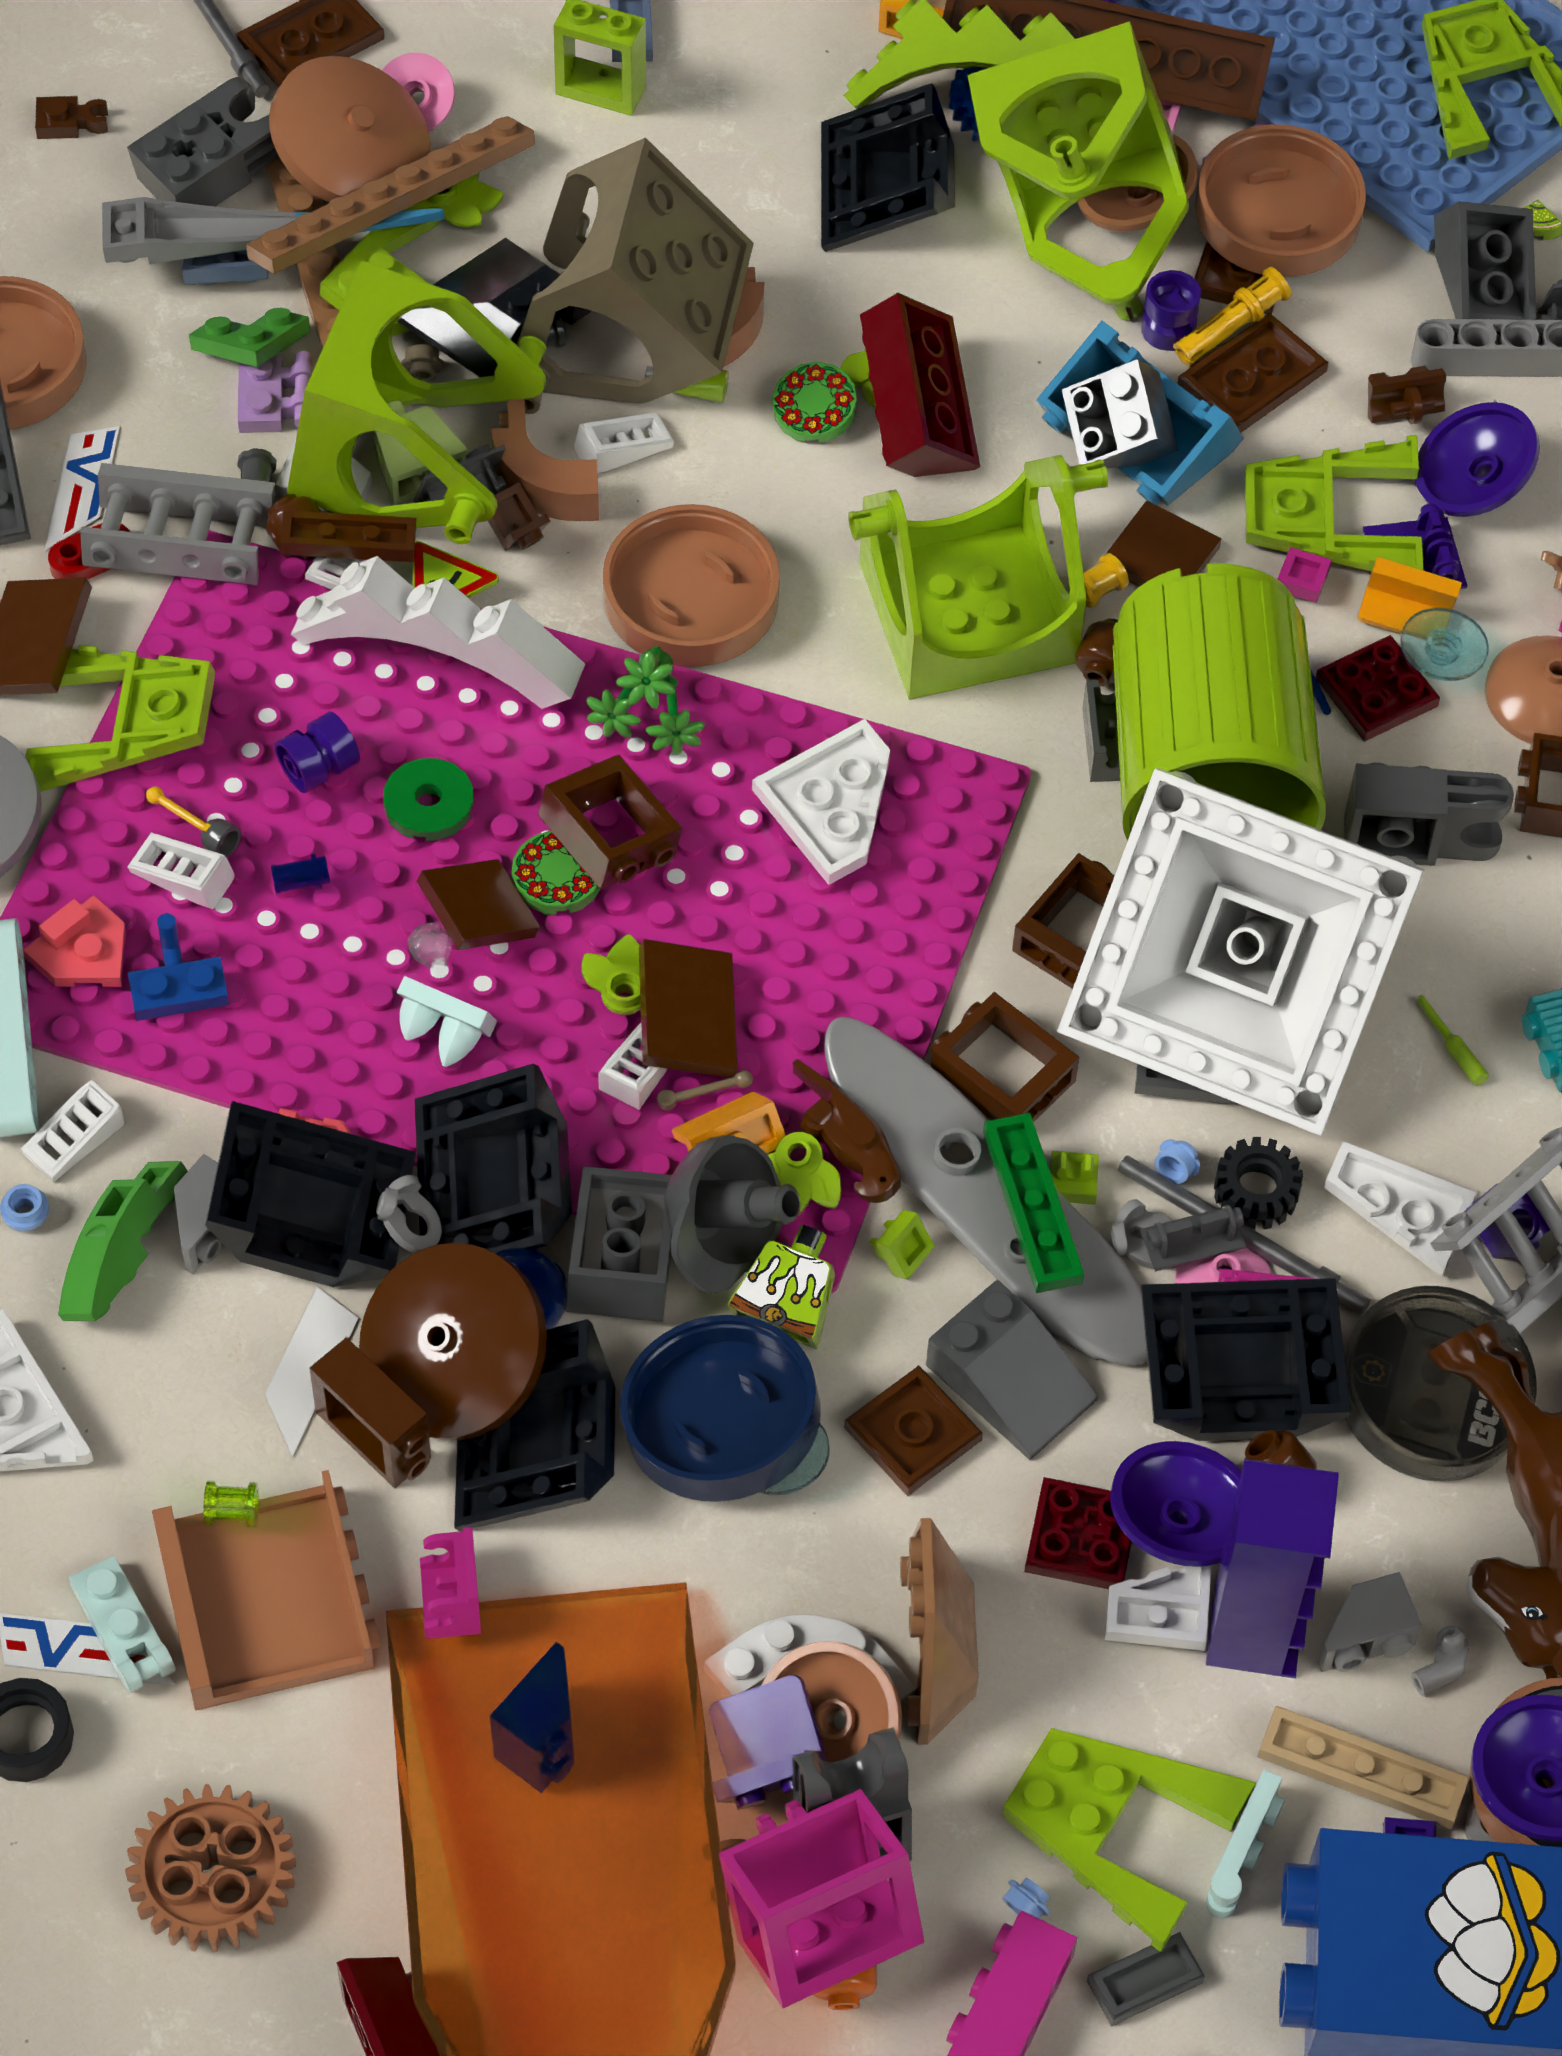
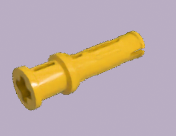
M1267 267L1263 270V276L1248 288H1239L1235 292L1232 302L1195 328L1190 334L1173 345L1176 355L1186 366L1193 365L1201 356L1212 350L1246 323L1259 322L1263 319L1264 312L1278 301L1290 299L1292 292L1289 284L1279 271L1273 267Z

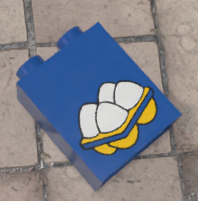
M1320 1828L1309 1864H1285L1281 1892V1924L1287 1927L1307 1928L1306 1964L1284 1962L1282 1966L1279 1989L1280 2027L1305 2029L1304 2056H1562V1847Z

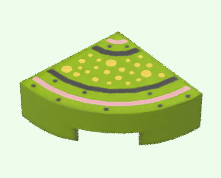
M1539 200L1523 207L1533 209L1534 236H1543L1542 240H1551L1562 236V222Z

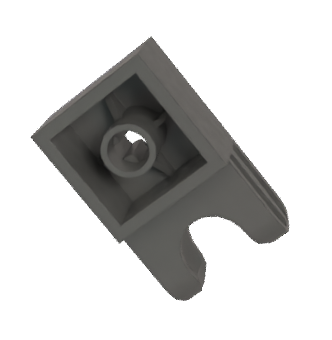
M232 78L127 146L137 179L156 199L216 207L250 184V176L279 158L270 133L269 115L253 122H243L255 109L253 87L243 78Z
M1356 763L1344 814V839L1389 857H1407L1416 865L1435 866L1437 858L1486 861L1492 859L1501 847L1502 830L1497 821L1502 820L1512 807L1514 798L1513 788L1505 777L1494 773L1432 769L1428 766L1402 767L1388 766L1382 763Z
M894 1727L869 1734L866 1745L858 1753L844 1760L835 1762L823 1761L818 1758L816 1749L792 1756L793 1801L798 1800L808 1813L861 1789L908 1852L909 1860L912 1861V1808L908 1800V1765ZM878 1841L880 1856L887 1855V1852Z

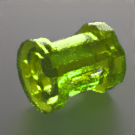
M216 1481L206 1482L203 1505L204 1525L213 1526L215 1521L245 1522L247 1527H256L259 1510L258 1483L249 1482L247 1487L217 1486Z

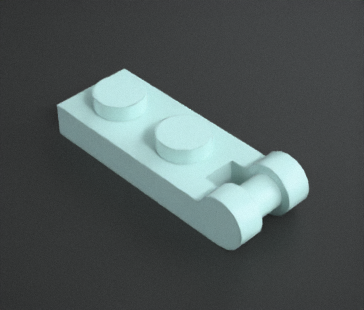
M115 1556L69 1576L71 1589L128 1693L142 1688L143 1681L157 1674L163 1678L176 1671L167 1648L158 1637ZM146 1651L148 1657L135 1663L130 1659Z
M1263 1769L1212 1878L1206 1905L1209 1912L1215 1917L1227 1918L1235 1912L1242 1890L1240 1875L1244 1867L1251 1871L1254 1870L1265 1845V1842L1259 1840L1258 1836L1264 1824L1274 1827L1284 1805L1285 1799L1278 1796L1283 1777Z

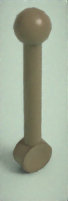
M740 1070L735 1077L674 1093L671 1090H663L657 1096L658 1106L662 1110L667 1111L673 1109L676 1106V1102L734 1086L747 1088L752 1084L753 1076L747 1070Z

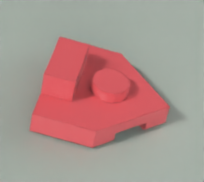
M94 895L83 904H80L75 899L71 900L39 925L41 936L23 949L25 959L56 987H75V983H102L103 987H122L123 951L126 938L125 923Z

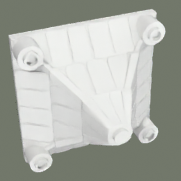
M1157 767L1153 771L1057 1032L1321 1136L1329 1116L1336 1106L1337 1095L1412 900L1420 888L1421 878L1425 869L1417 867L1407 857H1389L1233 796L1196 783L1193 777L1185 772H1169Z

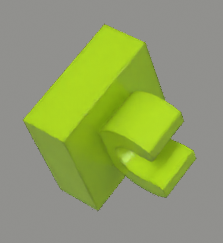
M1052 1151L1050 1173L1055 1188L1069 1203L1096 1204L1099 1154Z
M903 1209L895 1220H887L883 1224L886 1231L879 1239L871 1238L869 1243L877 1257L886 1261L894 1276L908 1280L935 1245L919 1215Z

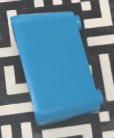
M1103 320L1036 399L1045 411L1041 418L1060 434L1065 429L1072 433L1062 389L1136 359L1158 370L1146 361L1134 347L1130 348L1123 341L1120 342L1118 340L1120 334ZM1159 371L1178 451L1139 466L1117 468L1140 485L1136 491L1145 500L1155 505L1162 502L1169 506L1233 453L1244 440V437L1228 414L1216 405L1210 407L1203 399L1199 401Z

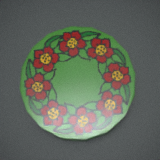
M811 362L796 366L787 371L776 383L772 395L775 421L785 434L796 441L806 443V440H818V443L830 441L848 429L854 422L857 412L855 385L846 372L833 364Z
M552 831L534 835L520 846L513 858L512 880L515 887L529 908L543 914L557 915V911L569 910V913L580 911L594 901L600 891V888Z

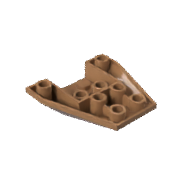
M920 1518L912 1537L909 1538V1556H901L900 1558L901 1587H907L911 1593L909 1634L910 1638L919 1637L920 1644L916 1695L907 1696L906 1702L907 1726H917V1745L928 1744L976 1697L979 1678L974 1582L931 1518Z

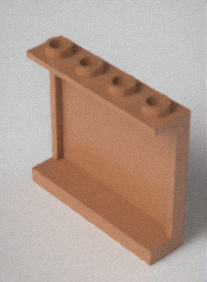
M329 1470L321 1471L323 1485L182 1518L174 1519L172 1506L152 1510L195 1711L374 1669L372 1650L381 1648L374 1618L364 1619L361 1605L370 1603L364 1574L354 1576L351 1561L359 1559L353 1529L343 1531L340 1517L349 1515L342 1486L333 1488Z

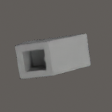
M205 1154L197 1160L174 1186L185 1270L191 1274H194L203 1262H211L222 1247L220 1240L205 1226L218 1162Z
M1400 1572L1352 1586L1324 1642L1318 1662L1321 1672L1335 1668L1340 1672L1350 1671L1361 1666L1366 1659L1383 1654L1386 1658L1398 1657L1410 1651L1416 1644L1422 1624Z

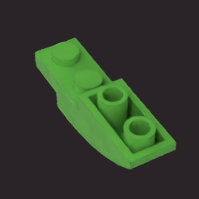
M182 1161L148 1162L135 1179L111 1181L87 1218L69 1261L58 1312L62 1321H97L109 1311L110 1303L120 1290L135 1278L136 1270L149 1255L139 1240L151 1231L155 1219L167 1205L175 1200L174 1186L188 1172Z

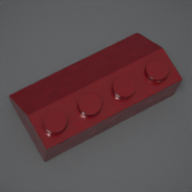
M900 293L894 294L861 313L862 341L866 348L869 365L868 375L874 393L875 415L880 427L883 444L882 455L886 461V466L913 477L978 469L980 461L953 316Z
M399 1957L346 1958L336 1962L342 1998L366 2056H440L438 2050L445 2047L444 2040L435 2018L432 2017L425 2020L418 2003L426 1999L415 1971L405 1973Z

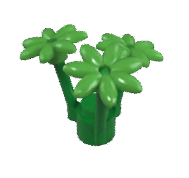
M658 646L644 651L640 655L638 662L631 658H625L624 664L630 674L616 680L618 686L624 687L617 699H614L609 690H605L602 694V701L594 697H588L586 700L589 707L595 711L588 715L587 720L593 724L604 722L603 735L605 737H610L616 729L624 738H631L632 732L629 726L640 724L641 719L627 712L630 706L638 703L645 695L651 708L657 709L659 706L658 693L666 694L668 713L660 712L659 718L662 725H653L646 728V732L649 735L658 737L653 743V749L662 750L671 745L674 755L678 756L682 753L683 743L692 747L701 745V740L695 734L704 729L705 723L702 721L689 722L690 711L687 709L679 714L676 695L678 681L671 676L674 667L673 660L668 653L661 650Z

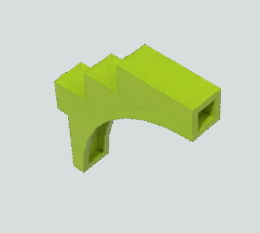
M910 0L897 12L895 17L898 21L893 25L903 39L898 44L895 40L888 43L876 56L879 62L868 72L862 69L856 73L846 84L849 90L843 96L855 109L868 106L884 92L918 76L944 69L990 68L1075 40V38L1050 12L1045 18L1041 14L1036 16L1023 29L1022 32L1026 36L1020 41L988 5L981 10L975 7L969 11L959 22L962 28L956 33L926 0H919L917 3L914 0Z

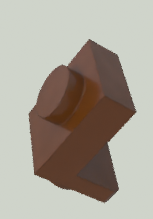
M519 482L494 495L497 500V509L492 519L488 520L505 551L516 545H519L521 550H524L544 538L542 531L551 521L547 514L539 517Z

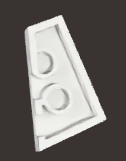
M1344 1141L1326 1178L1324 1187L1441 1277L1445 1273L1454 1250L1435 1251L1430 1243L1444 1232L1442 1226L1448 1219L1464 1212L1474 1203L1477 1194L1475 1191Z

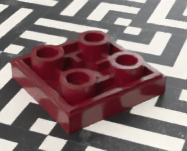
M1391 635L1317 669L1315 679L1364 742L1438 707L1440 696Z
M1043 1477L1024 1572L1109 1589V1586L1123 1582L1125 1580L1132 1541L1124 1534L1116 1522L1111 1508L1110 1490Z

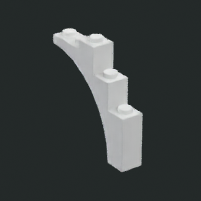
M378 556L361 563L355 562L348 566L340 577L339 582L341 585L316 597H308L299 606L296 613L298 619L291 635L303 645L325 639L345 637L388 639L418 645L455 657L486 671L519 691L541 709L571 699L585 666L581 659L512 599L494 606H486L481 610L446 578H441L426 585L420 584L414 588Z

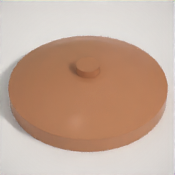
M326 56L302 63L287 75L276 91L271 103L269 113L270 133L281 161L302 186L329 203L334 198L343 197L361 188L365 183L378 180L394 172L398 167L410 164L431 152L430 135L426 121L411 95L387 73L357 59Z

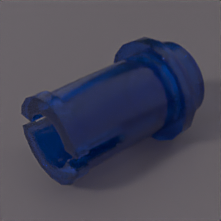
M314 853L311 854L312 859L271 865L276 894L317 885V889H322V884L330 883L326 857H316Z

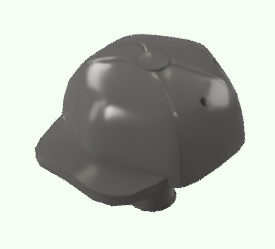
M731 1135L714 1137L696 1144L680 1162L664 1191L667 1219L672 1233L671 1255L675 1265L688 1282L698 1290L707 1293L723 1292L730 1289L744 1272L749 1271L768 1241H775L783 1223H791L798 1217L801 1202L796 1188L789 1184L781 1186L771 1159L758 1145L747 1139Z

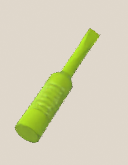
M1423 994L1419 995L1417 1003L1444 1037L1445 1048L1474 1086L1484 1083L1489 1077L1488 1072L1462 1038L1451 1033Z

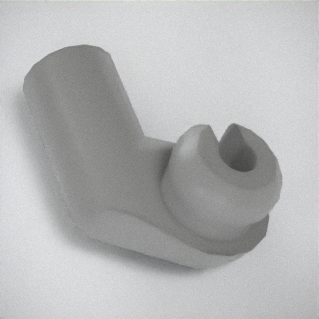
M1446 1626L1442 1628L1437 1634L1438 1643L1436 1645L1434 1663L1412 1672L1413 1684L1420 1695L1424 1696L1461 1678L1464 1674L1469 1653V1643L1465 1639L1463 1630L1459 1627Z

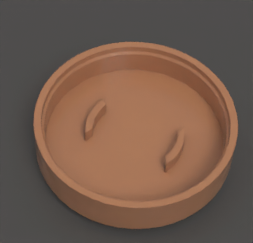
M1282 124L1250 127L1225 138L1214 147L1204 161L1195 199L1196 218L1200 230L1208 243L1231 263L1262 275L1263 270L1267 267H1273L1283 277L1303 276L1331 266L1341 259L1352 247L1359 233L1366 202L1365 183L1358 166L1350 155L1331 139L1317 132L1302 127Z
M0 276V380L10 430L33 425L50 417L73 398L85 375L87 355L80 319L72 305L61 294L37 281L14 276Z
M696 504L661 508L649 512L630 523L611 544L603 567L605 612L618 636L640 654L652 649L654 646H658L671 656L675 666L702 667L723 663L751 649L764 637L771 627L779 603V564L774 549L762 532L737 514L717 507Z

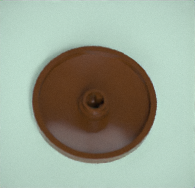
M446 1243L431 1246L412 1254L401 1261L385 1276L376 1288L366 1308L361 1325L359 1349L427 1413L429 1438L464 1440L492 1431L506 1422L521 1408L530 1396L540 1376L546 1353L547 1330L544 1311L535 1288L517 1266L503 1256L482 1247L463 1243Z

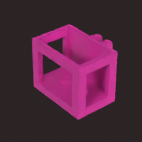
M861 1789L808 1813L798 1800L785 1804L788 1822L777 1826L767 1813L756 1817L755 1820L760 1835L719 1853L738 1943L782 2008L788 2007L925 1943L908 1852ZM878 1841L887 1852V1855L880 1856Z

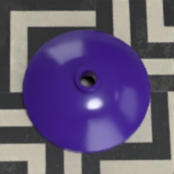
M1480 403L1453 413L1431 431L1418 452L1419 471L1415 481L1419 492L1427 503L1436 504L1438 508L1443 510L1444 514L1450 516H1475L1500 507L1518 494L1529 481L1536 468L1540 454V441L1536 428L1525 413L1505 403Z
M1165 1441L1146 1445L1131 1453L1117 1469L1110 1491L1112 1512L1124 1534L1148 1554L1160 1560L1182 1566L1199 1567L1220 1563L1242 1471L1228 1458L1201 1445L1182 1441Z
M1531 1695L1504 1704L1486 1719L1473 1745L1471 1770L1479 1796L1496 1818L1523 1835L1546 1841H1562V1697ZM1540 1778L1546 1779L1552 1784V1787L1543 1788L1537 1784L1536 1780Z

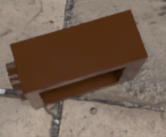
M1534 733L1530 749H1522L1520 753L1517 776L1525 777L1524 786L1517 787L1514 812L1521 813V832L1562 838V805L1537 802L1540 770L1562 773V737Z
M619 754L546 784L538 816L601 890L615 883L628 882L636 874L652 867H662L668 864L676 855V849L682 832V827ZM616 799L645 834L611 848L582 813Z
M1078 853L1015 925L1012 951L1073 989L1086 951L1049 929L1048 925L1077 892L1103 907L1115 875L1104 864L1098 861H1091Z
M993 992L982 1004L980 1002L972 1004L965 1012L961 1023L952 1032L948 1030L943 1032L931 1047V1067L951 1082L989 1120L1030 1113L1034 1122L1076 1082L1080 1058L996 992ZM991 1025H994L1045 1065L1012 1098L958 1057Z
M347 1337L309 1368L316 1414L394 1489L406 1479L413 1480L417 1478L427 1468L431 1459L427 1413Z

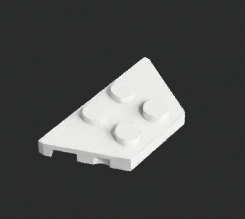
M1 1309L0 1471L86 1465L93 1462L92 1452L4 1309Z

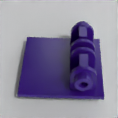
M1428 503L1422 506L1420 509L1421 513L1416 521L1363 527L1364 535L1422 537L1423 571L1462 582L1460 589L1467 588L1468 585L1448 517H1445L1443 510L1438 508L1436 504Z

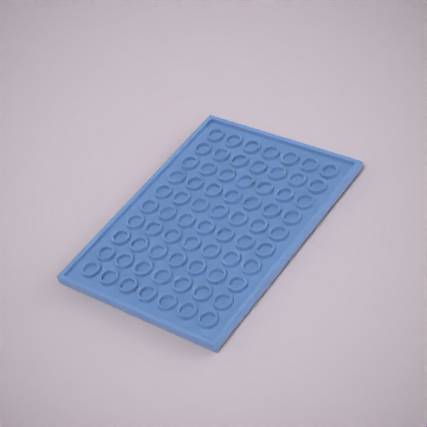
M1119 0L1116 2V4L1275 38L1255 122L1263 121L1267 125L1282 124L1302 127L1317 132L1338 144L1350 155L1362 174L1366 190L1365 206L1427 253L1435 248V214L1459 201L1492 204L1562 150V129L1529 67H1524L1461 84L1490 141L1487 150L1449 160L1421 24L1426 13L1475 0ZM1504 0L1530 28L1529 35L1539 46L1545 45L1554 54L1553 61L1562 70V11L1548 0Z

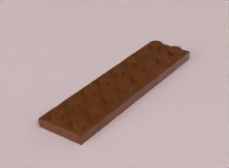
M946 0L943 19L956 33L962 28L959 22L969 11L975 7L981 10L988 5L1020 41L1026 36L1022 32L1023 29L1036 16L1041 14L1045 18L1050 12L1075 39L1130 21L1160 100L1254 121L1257 119L1275 38L1103 0Z

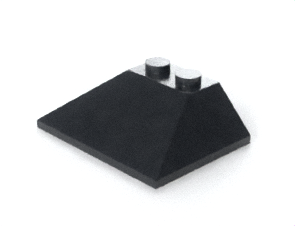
M932 83L821 122V247L825 252L955 207L954 143L936 88Z
M505 237L433 285L465 297L517 345L518 337L521 334L533 296L545 290L561 274ZM425 306L411 310L397 320L401 325L479 378L495 375L494 372L498 365L496 360L446 312ZM568 306L556 311L558 317L570 325H573L592 312V310Z
M533 1063L415 1098L417 1177L422 1186L418 1192L430 1202L439 1217L442 1233L437 1245L446 1243L471 1244L495 1252L503 1257L548 1246L572 1214L567 1123L540 1067ZM419 1215L420 1236H424L427 1233L428 1227L424 1218Z
M232 1101L228 1111L205 1226L242 1263L330 1287L385 1278L396 1266L399 1244L390 1236L384 1222L377 1219L376 1209L381 1193L386 1188H389L393 1181L402 1176L412 1175L416 1152ZM397 1204V1207L405 1215L406 1208L404 1205Z
M1336 1278L1141 1285L1153 1423L1196 1441L1253 1439L1258 1434L1267 1430H1284L1298 1437L1350 1416L1351 1407Z
M588 1319L546 1329L547 1345L543 1367L534 1389L521 1408L506 1422L492 1431L470 1439L457 1440L454 1528L459 1532L463 1531L462 1528L466 1527L477 1528L590 1501L614 1476L616 1387L593 1324Z

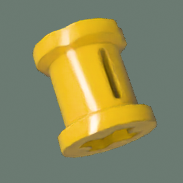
M1111 553L1101 556L1097 565L1083 573L1086 590L1085 607L1092 609L1100 603V598L1114 589L1121 591L1128 586L1129 579L1125 567Z

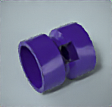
M1168 270L1159 272L1148 282L1141 333L1151 346L1160 350L1175 351L1173 345L1195 330L1201 299V288L1191 275L1182 271Z
M330 711L308 723L305 734L296 730L274 744L276 756L284 773L301 793H307L326 782L328 772L338 775L360 761V753L351 732L341 718Z

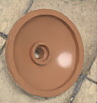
M1173 135L1186 194L1189 199L1197 184L1198 164L1191 147L1183 139ZM1122 186L1093 193L1077 202L1084 216L1096 226L1111 231L1126 232L1148 228L1163 204L1164 198L1163 193L1154 189L1140 186Z
M1533 636L1510 644L1495 657L1487 673L1485 697L1492 715L1506 731L1529 744L1532 742L1534 733L1562 737V637Z
M821 1641L803 1645L781 1658L772 1667L762 1683L763 1685L789 1675H797L804 1680L828 1762L844 1760L858 1753L866 1745L868 1736L871 1733L894 1727L897 1739L899 1740L902 1712L896 1687L886 1669L873 1656L858 1647L834 1641ZM841 1710L845 1714L846 1722L841 1729H838L834 1725V1716Z

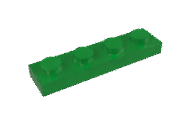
M1026 1113L985 1121L983 1134L1035 1292L1041 1293L1083 1284L1085 1274L1031 1114Z

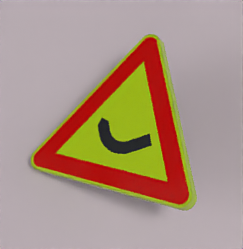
M415 542L413 562L414 588L420 584L426 585L441 578H446L467 598H471L499 583V576L496 572L424 542Z

